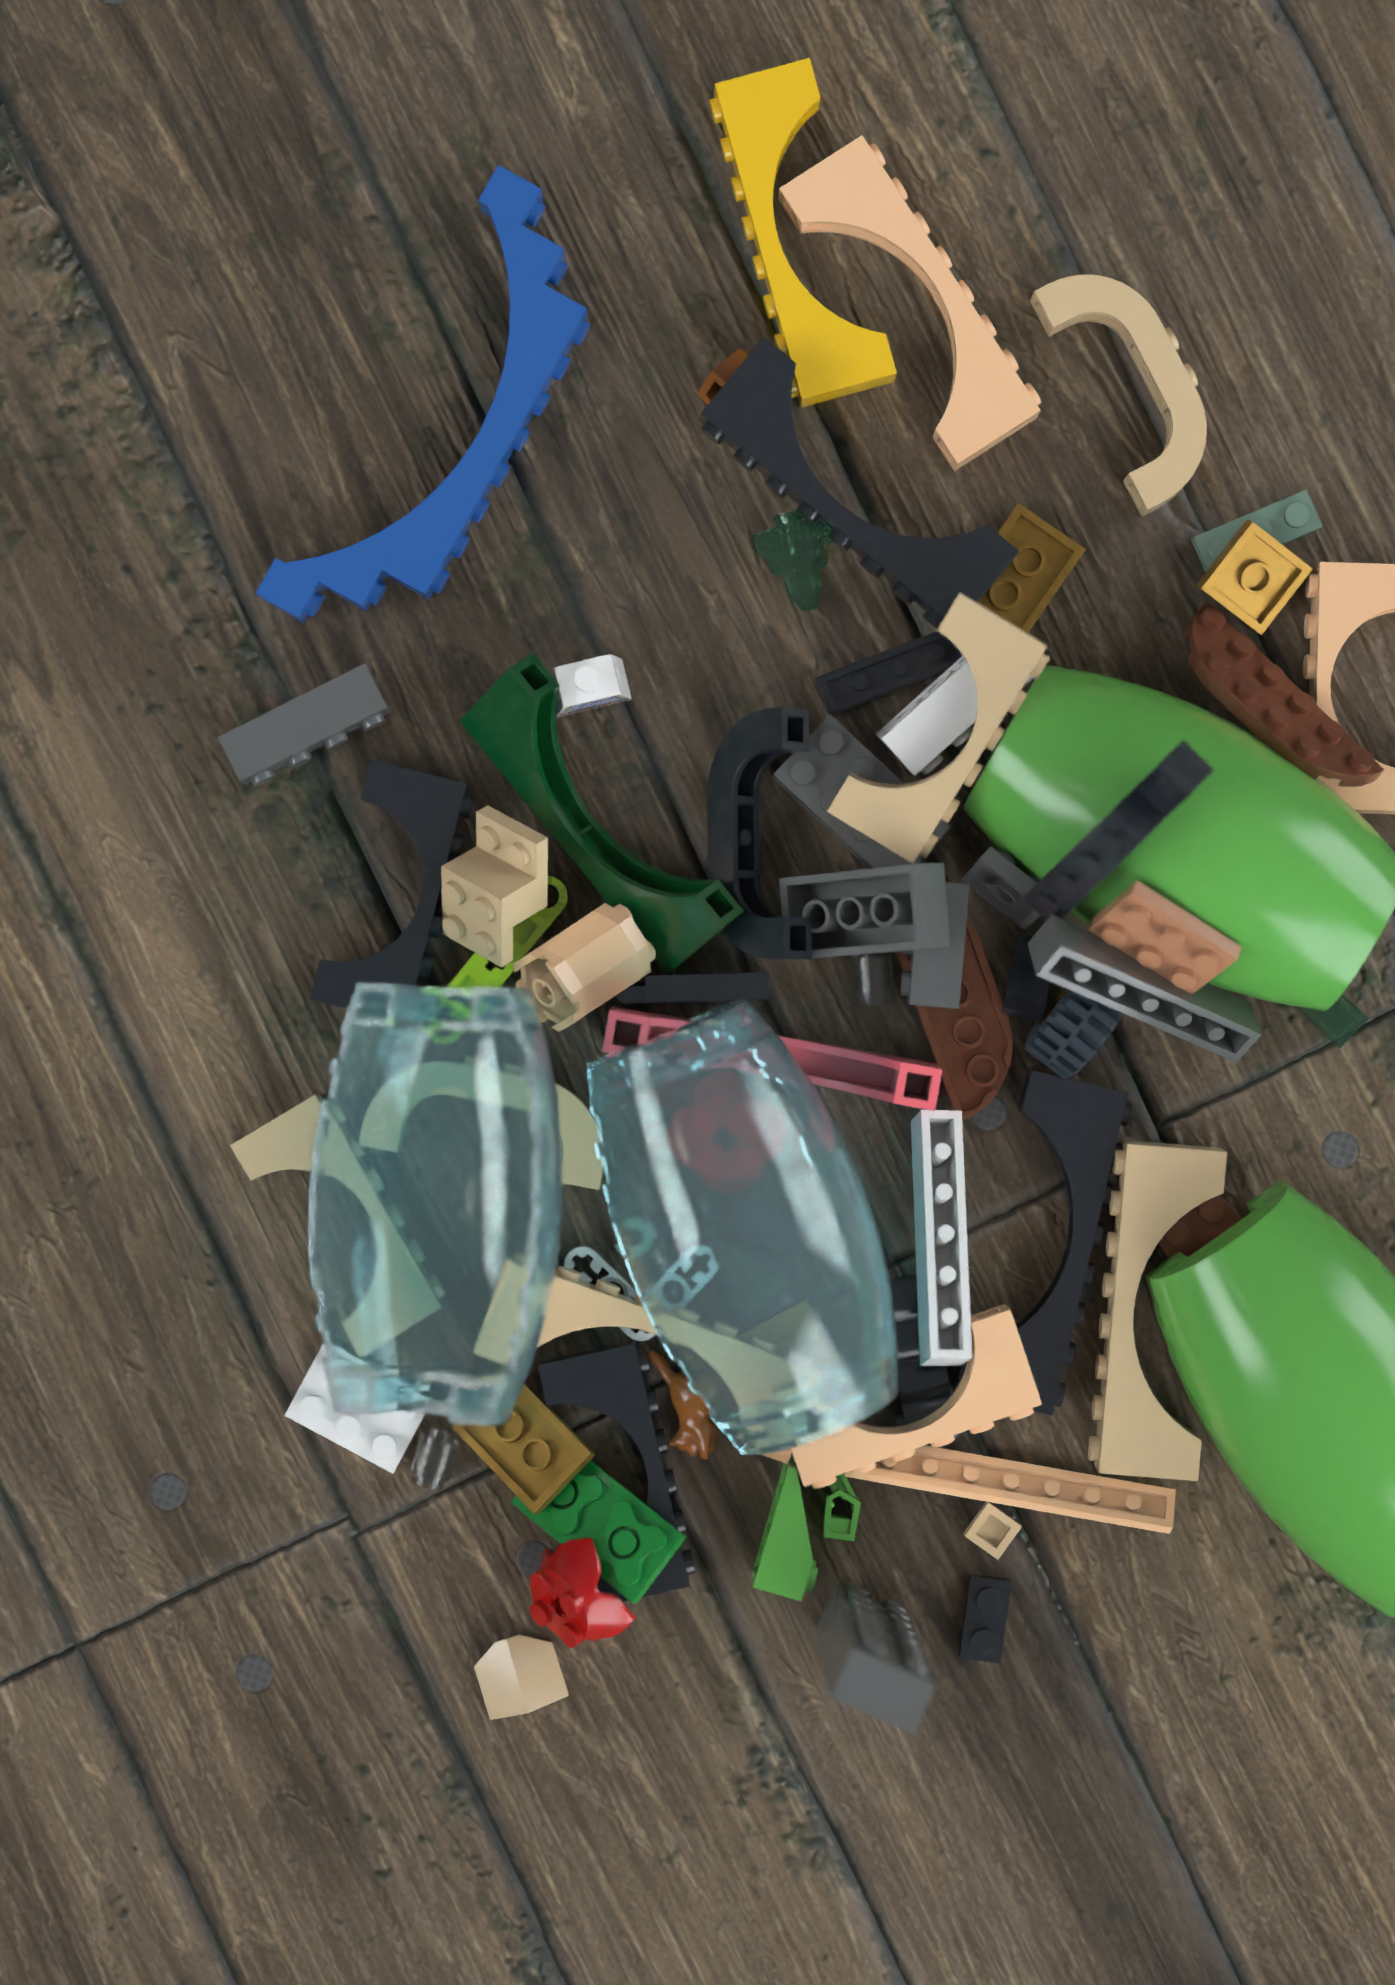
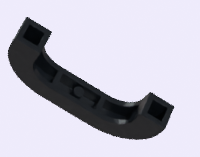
M788 707L767 708L744 717L724 737L714 756L709 773L707 788L708 880L718 879L744 910L723 929L726 936L742 951L763 959H812L811 918L781 917L777 915L765 902L760 886V783L766 769L776 758L788 753L809 751V710Z

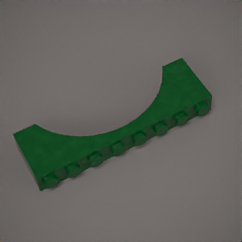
M533 653L510 667L460 719V723L607 903L612 907L621 904L629 909L633 916V921L645 939L653 945L656 953V963L668 975L695 954L744 910L718 879L695 880L662 872L625 850L596 821L572 783L559 746L556 707L560 685Z

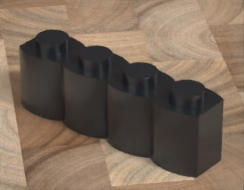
M917 1274L880 1279L881 1289L874 1290L877 1313H885L888 1330H881L884 1355L892 1354L894 1370L887 1371L891 1396L899 1395L901 1411L894 1412L895 1426H902L923 1419L941 1407L951 1396L946 1366H920Z

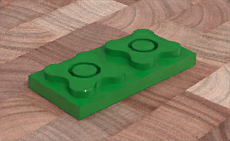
M592 1460L582 1468L539 1515L533 1514L516 1495L510 1502L561 1545L570 1539L592 1538L601 1562L600 1577L634 1604L639 1602L687 1537Z

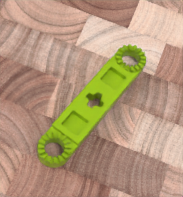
M548 876V885L554 886L559 893L557 904L550 908H543L513 927V961L506 964L502 970L495 967L490 971L486 967L489 960L474 953L446 987L424 1017V1031L430 1040L438 1044H451L457 1041L514 972V963L530 952L566 907L568 892L565 885L559 879ZM441 1012L450 1013L456 1021L454 1032L447 1036H441L433 1029V1020Z

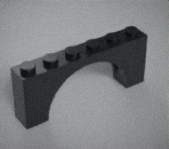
M370 760L361 800L381 808L394 816L411 836L422 865L423 883L421 898L416 913L408 927L400 937L382 951L354 961L336 962L320 959L310 1000L405 1024H410L411 1017H419L424 994L418 993L421 977H429L434 959V954L428 953L431 938H439L442 928V914L438 913L442 898L441 866L450 862L452 857L457 858L460 856L464 841V835L458 834L462 818L469 819L474 802V795L468 794L470 787L467 783Z
M636 1340L540 1361L538 1368L547 1406L557 1404L585 1406L600 1411L619 1423L632 1437L643 1457L648 1477L646 1504L683 1534L687 1533L682 1509L674 1510L671 1494L678 1493L673 1468L665 1470L662 1454L669 1453L664 1428L656 1430L653 1414L660 1412L655 1388L647 1390L644 1373L651 1372L646 1349H638ZM681 1544L642 1598L690 1587L689 1575L696 1574L691 1549L683 1551ZM599 1577L597 1590L614 1594L623 1602L629 1601L603 1578Z

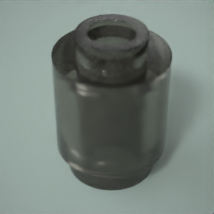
M432 1425L429 1431L420 1432L410 1471L413 1472L411 1480L413 1483L429 1489L443 1490L445 1481H450L460 1441L453 1438L454 1431Z

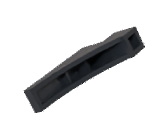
M1183 739L1023 898L1045 920L1051 914L1063 918L1130 855L1168 815L1189 797L1214 769Z

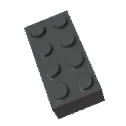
M829 714L809 736V751L793 753L773 774L772 779L868 869L912 864L827 812L851 772L875 782L903 784L893 772ZM940 820L932 834L939 837V840L950 826L945 821ZM918 855L914 864H917V862L922 858V856Z
M944 863L909 864L779 878L782 917L811 918L812 959L951 947Z

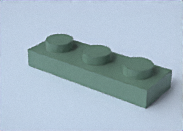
M1306 489L1195 536L1191 541L1206 573L1247 519L1254 522L1282 545L1321 529L1322 524Z

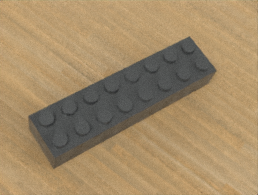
M847 1582L846 1587L835 1583L816 1627L830 1698L914 1735L934 1691L936 1682L911 1616L906 1614L908 1609L890 1599H885L883 1604L868 1597L870 1592L857 1584Z

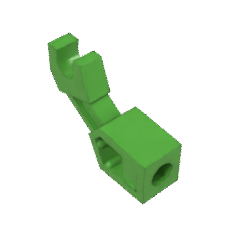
M845 1473L836 1476L837 1481L829 1485L831 1491L825 1494L822 1534L824 1538L854 1541L861 1501L856 1497L847 1477H845ZM841 1496V1499L849 1501L852 1509L851 1516L831 1514L832 1507L835 1505L833 1499Z

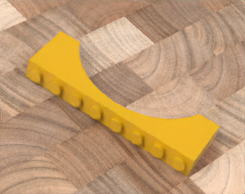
M810 58L715 83V98L709 99L710 110L714 123L722 122L725 137L720 138L722 154L725 163L733 162L736 176L730 178L736 202H744L747 216L741 217L743 230L747 241L754 240L758 255L752 256L754 270L758 281L765 279L769 294L763 295L764 306L768 319L776 318L780 332L774 335L775 346L796 363L791 398L797 397L800 408L895 382L897 372L887 335L854 325L838 317L817 301L802 285L790 267L778 238L773 210V190L778 169L794 136L806 121L819 110L821 97Z

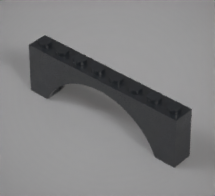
M764 337L700 413L699 421L703 424L701 431L714 443L720 445L724 441L736 451L733 454V458L745 469L752 472L756 468L767 477L764 483L781 498L788 495L798 503L797 512L808 522L816 525L819 521L831 531L828 535L829 539L839 548L846 552L851 548L863 559L860 561V564L876 578L883 575L892 582L894 586L891 590L902 601L909 605L914 601L926 611L923 617L936 629L940 627L960 592L978 602L1020 551L989 525L957 536L919 538L904 536L881 529L857 517L843 507L829 494L813 473L801 450L795 432L791 396L796 363Z
M1027 1070L1018 1110L1031 1120L1051 1146L1064 1176L1069 1204V1227L1066 1247L1056 1275L1035 1307L1015 1324L1042 1405L1033 1407V1411L1053 1415L1054 1407H1061L1063 1403L1066 1383L1060 1381L1064 1366L1070 1367L1073 1361L1075 1343L1070 1342L1073 1326L1080 1327L1083 1319L1085 1303L1079 1302L1083 1286L1089 1287L1092 1280L1094 1263L1089 1262L1092 1246L1098 1247L1102 1238L1104 1223L1098 1222L1101 1207H1108L1110 1203L1113 1183L1108 1182L1111 1166H1113L1115 1150H1122L1123 1147L1121 1142H1117L1120 1127L1128 1125L1132 1103L1126 1102L1128 1097L1126 1092ZM967 1362L957 1366L952 1387L954 1391L962 1379Z

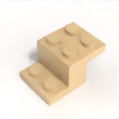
M488 805L476 812V847L441 866L442 933L501 968L513 961V927L547 907L548 837Z

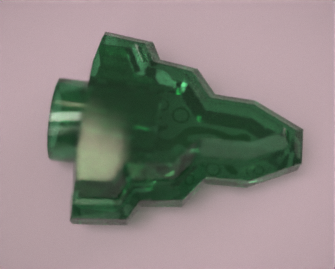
M797 510L779 514L773 518L775 527L752 535L758 555L768 559L773 574L785 579L788 595L802 612L816 610L823 588L820 571L829 561L828 545L832 541L828 535L831 531L819 521L816 525L811 524Z

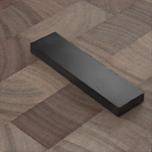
M936 631L815 677L814 680L828 715L834 716L941 675L963 654L946 636Z

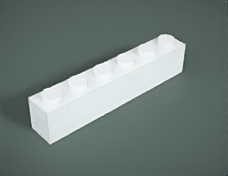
M921 1110L911 1120L920 1366H961L972 1359L962 1110Z

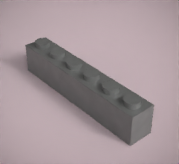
M1053 914L1028 942L1037 976L1236 1063L1262 1035L1250 1002L1207 983L1191 995L1185 990L1176 987L1172 982L1153 970L1144 967L1137 960L1118 948L1107 944L1102 938L1091 931Z

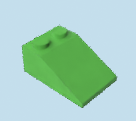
M791 1456L789 1462L783 1464L752 1569V1583L754 1588L802 1601L804 1591L812 1592L818 1568L816 1567L817 1561L813 1560L797 1467L794 1457Z

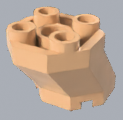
M604 903L515 962L514 972L519 969L521 970V978L516 981V991L535 1019L542 1023L548 1019L552 1020L557 1024L551 1028L560 1032L651 972L650 962L656 958L655 949L645 939L633 921V916L627 907L621 904L612 907Z

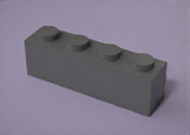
M364 663L218 736V739L239 781L245 785L251 782L253 787H256L273 779L276 776L274 770L286 764L290 768H294L312 759L310 752L324 745L327 750L340 746L349 740L348 733L360 727L365 732L383 724L386 721L384 715L390 713L391 710L370 668Z

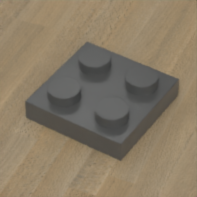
M990 846L960 880L964 884H970V888L1023 930H1026L1041 916L1023 898L1040 879L1026 875L1016 867L1015 860L1004 851L995 850Z

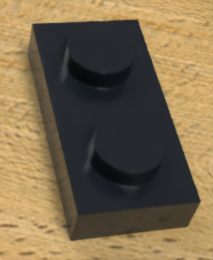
M969 1574L958 1653L959 1658L1001 1664L1011 1590L1010 1579Z

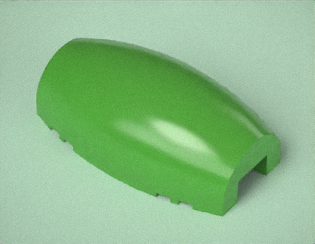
M1045 665L1039 677L1032 683L1026 698L1014 715L962 810L997 850L1006 852L1015 860L1017 868L1026 875L1034 876L1041 880L1184 739L1214 771L1130 855L1069 912L1090 926L1095 915L1137 880L1242 946L1238 959L1207 984L1273 1003L1321 1011L1329 1009L1342 995L1363 965L1395 908V852L1378 832L1331 787L1319 778L1315 780L1301 771L1247 729L1196 704L1144 685L1094 672Z
M1279 1180L1246 1203L1252 1213L1189 1257L1178 1251L1145 1274L1148 1289L1153 1300L1158 1325L1161 1327L1168 1346V1353L1176 1367L1183 1388L1199 1421L1230 1470L1258 1506L1299 1549L1345 1588L1382 1614L1395 1618V1275L1366 1245L1329 1213L1285 1182Z

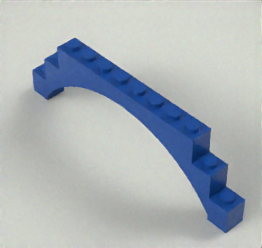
M500 165L497 166L478 200L481 212L491 217L502 246L507 267L510 296L509 338L504 368L494 401L478 435L455 469L432 494L407 515L381 532L352 546L319 557L287 563L277 558L274 559L257 589L256 595L261 600L302 623L305 622L308 615L314 617L324 601V595L321 594L323 588L364 611H367L370 604L376 606L380 602L387 588V584L383 582L386 577L427 600L430 599L433 592L439 594L443 590L450 576V572L446 571L453 556L459 559L464 553L470 541V537L466 533L473 521L480 523L490 505V501L486 498L492 487L495 485L499 488L506 479L510 470V466L506 464L513 450L520 452L530 435V430L526 427L534 414L539 417L545 410L551 396L546 393L554 379L557 381L562 379L571 359L567 358L569 351L574 343L578 346L581 345L590 329L591 324L586 322L588 320L587 308L550 288L551 284L557 287L567 271L568 264L564 263L566 260L564 248L528 229L529 225L535 227L538 224L545 210V205L542 204L541 188Z

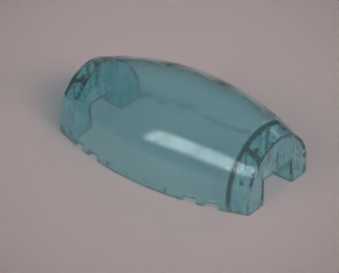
M358 982L349 1010L339 1032L344 1034L338 1059L332 1058L328 1071L333 1076L328 1099L322 1098L314 1138L309 1187L308 1253L311 1290H317L320 1316L314 1318L317 1332H323L326 1357L321 1358L334 1411L370 1415L402 1411L449 1416V1422L483 1426L506 1423L511 1417L529 1374L546 1320L558 1261L563 1212V1145L558 1095L548 1044L532 991L507 987L472 986V988H446Z
M741 999L719 1005L690 1018L691 1023L650 1041L621 1048L587 1063L590 1089L591 1117H596L600 1143H595L597 1158L602 1157L607 1180V1184L602 1185L612 1225L630 1277L651 1324L671 1360L679 1362L689 1379L686 1384L694 1395L702 1397L711 1410L710 1418L726 1434L741 1454L757 1455L794 1448L826 1437L869 1417L890 1403L899 1392L898 1338L891 1281L879 1229L863 1181L844 1138L814 1084L784 1042L746 999Z

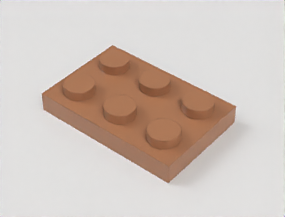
M1137 880L1095 915L1088 929L1102 938L1107 944L1118 948L1137 960L1144 967L1153 970L1172 982L1176 987L1185 990L1191 995L1235 962L1242 948L1236 942Z

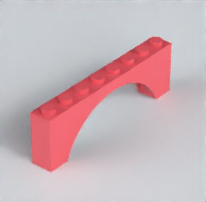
M612 1006L609 1010L602 1052L641 1059L704 1065L793 1080L851 1092L893 1104L935 1111L942 1069L933 1062L619 1006Z

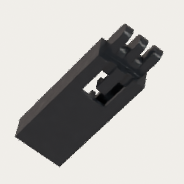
M770 973L645 976V986L628 987L617 994V998L623 1004L770 1000Z

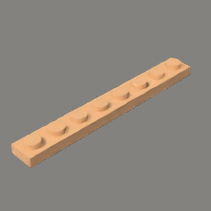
M924 1445L915 1448L916 1453L909 1458L892 1461L891 1457L875 1462L876 1468L858 1475H853L852 1471L845 1473V1477L1167 1534H1170L1173 1529L1176 1489L938 1447L933 1448Z

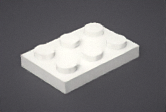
M324 1342L284 1416L393 1474L433 1399L356 1359L337 1347Z

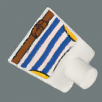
M612 654L557 666L550 672L560 685L556 717L632 699L623 661Z

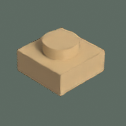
M985 1502L963 1534L999 1560L1022 1526L992 1503Z

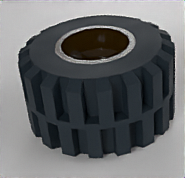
M1063 987L1044 1011L1043 1019L1036 1022L1026 1040L1025 1050L1063 1079H1067L1077 1074L1094 1056L1114 1030L1124 1013Z

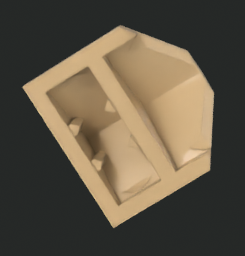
M520 1634L498 1640L493 1643L474 1665L490 1720L527 1714L569 1696L554 1643L551 1640H542Z

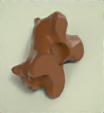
M650 1350L647 1352V1357L669 1386L670 1397L680 1421V1427L676 1435L667 1441V1446L677 1447L691 1457L699 1454L701 1459L707 1460L710 1452H715L718 1445L719 1429L716 1420L713 1418L712 1411L722 1400L724 1389L722 1380L711 1369L702 1372L690 1370L674 1372L663 1356Z

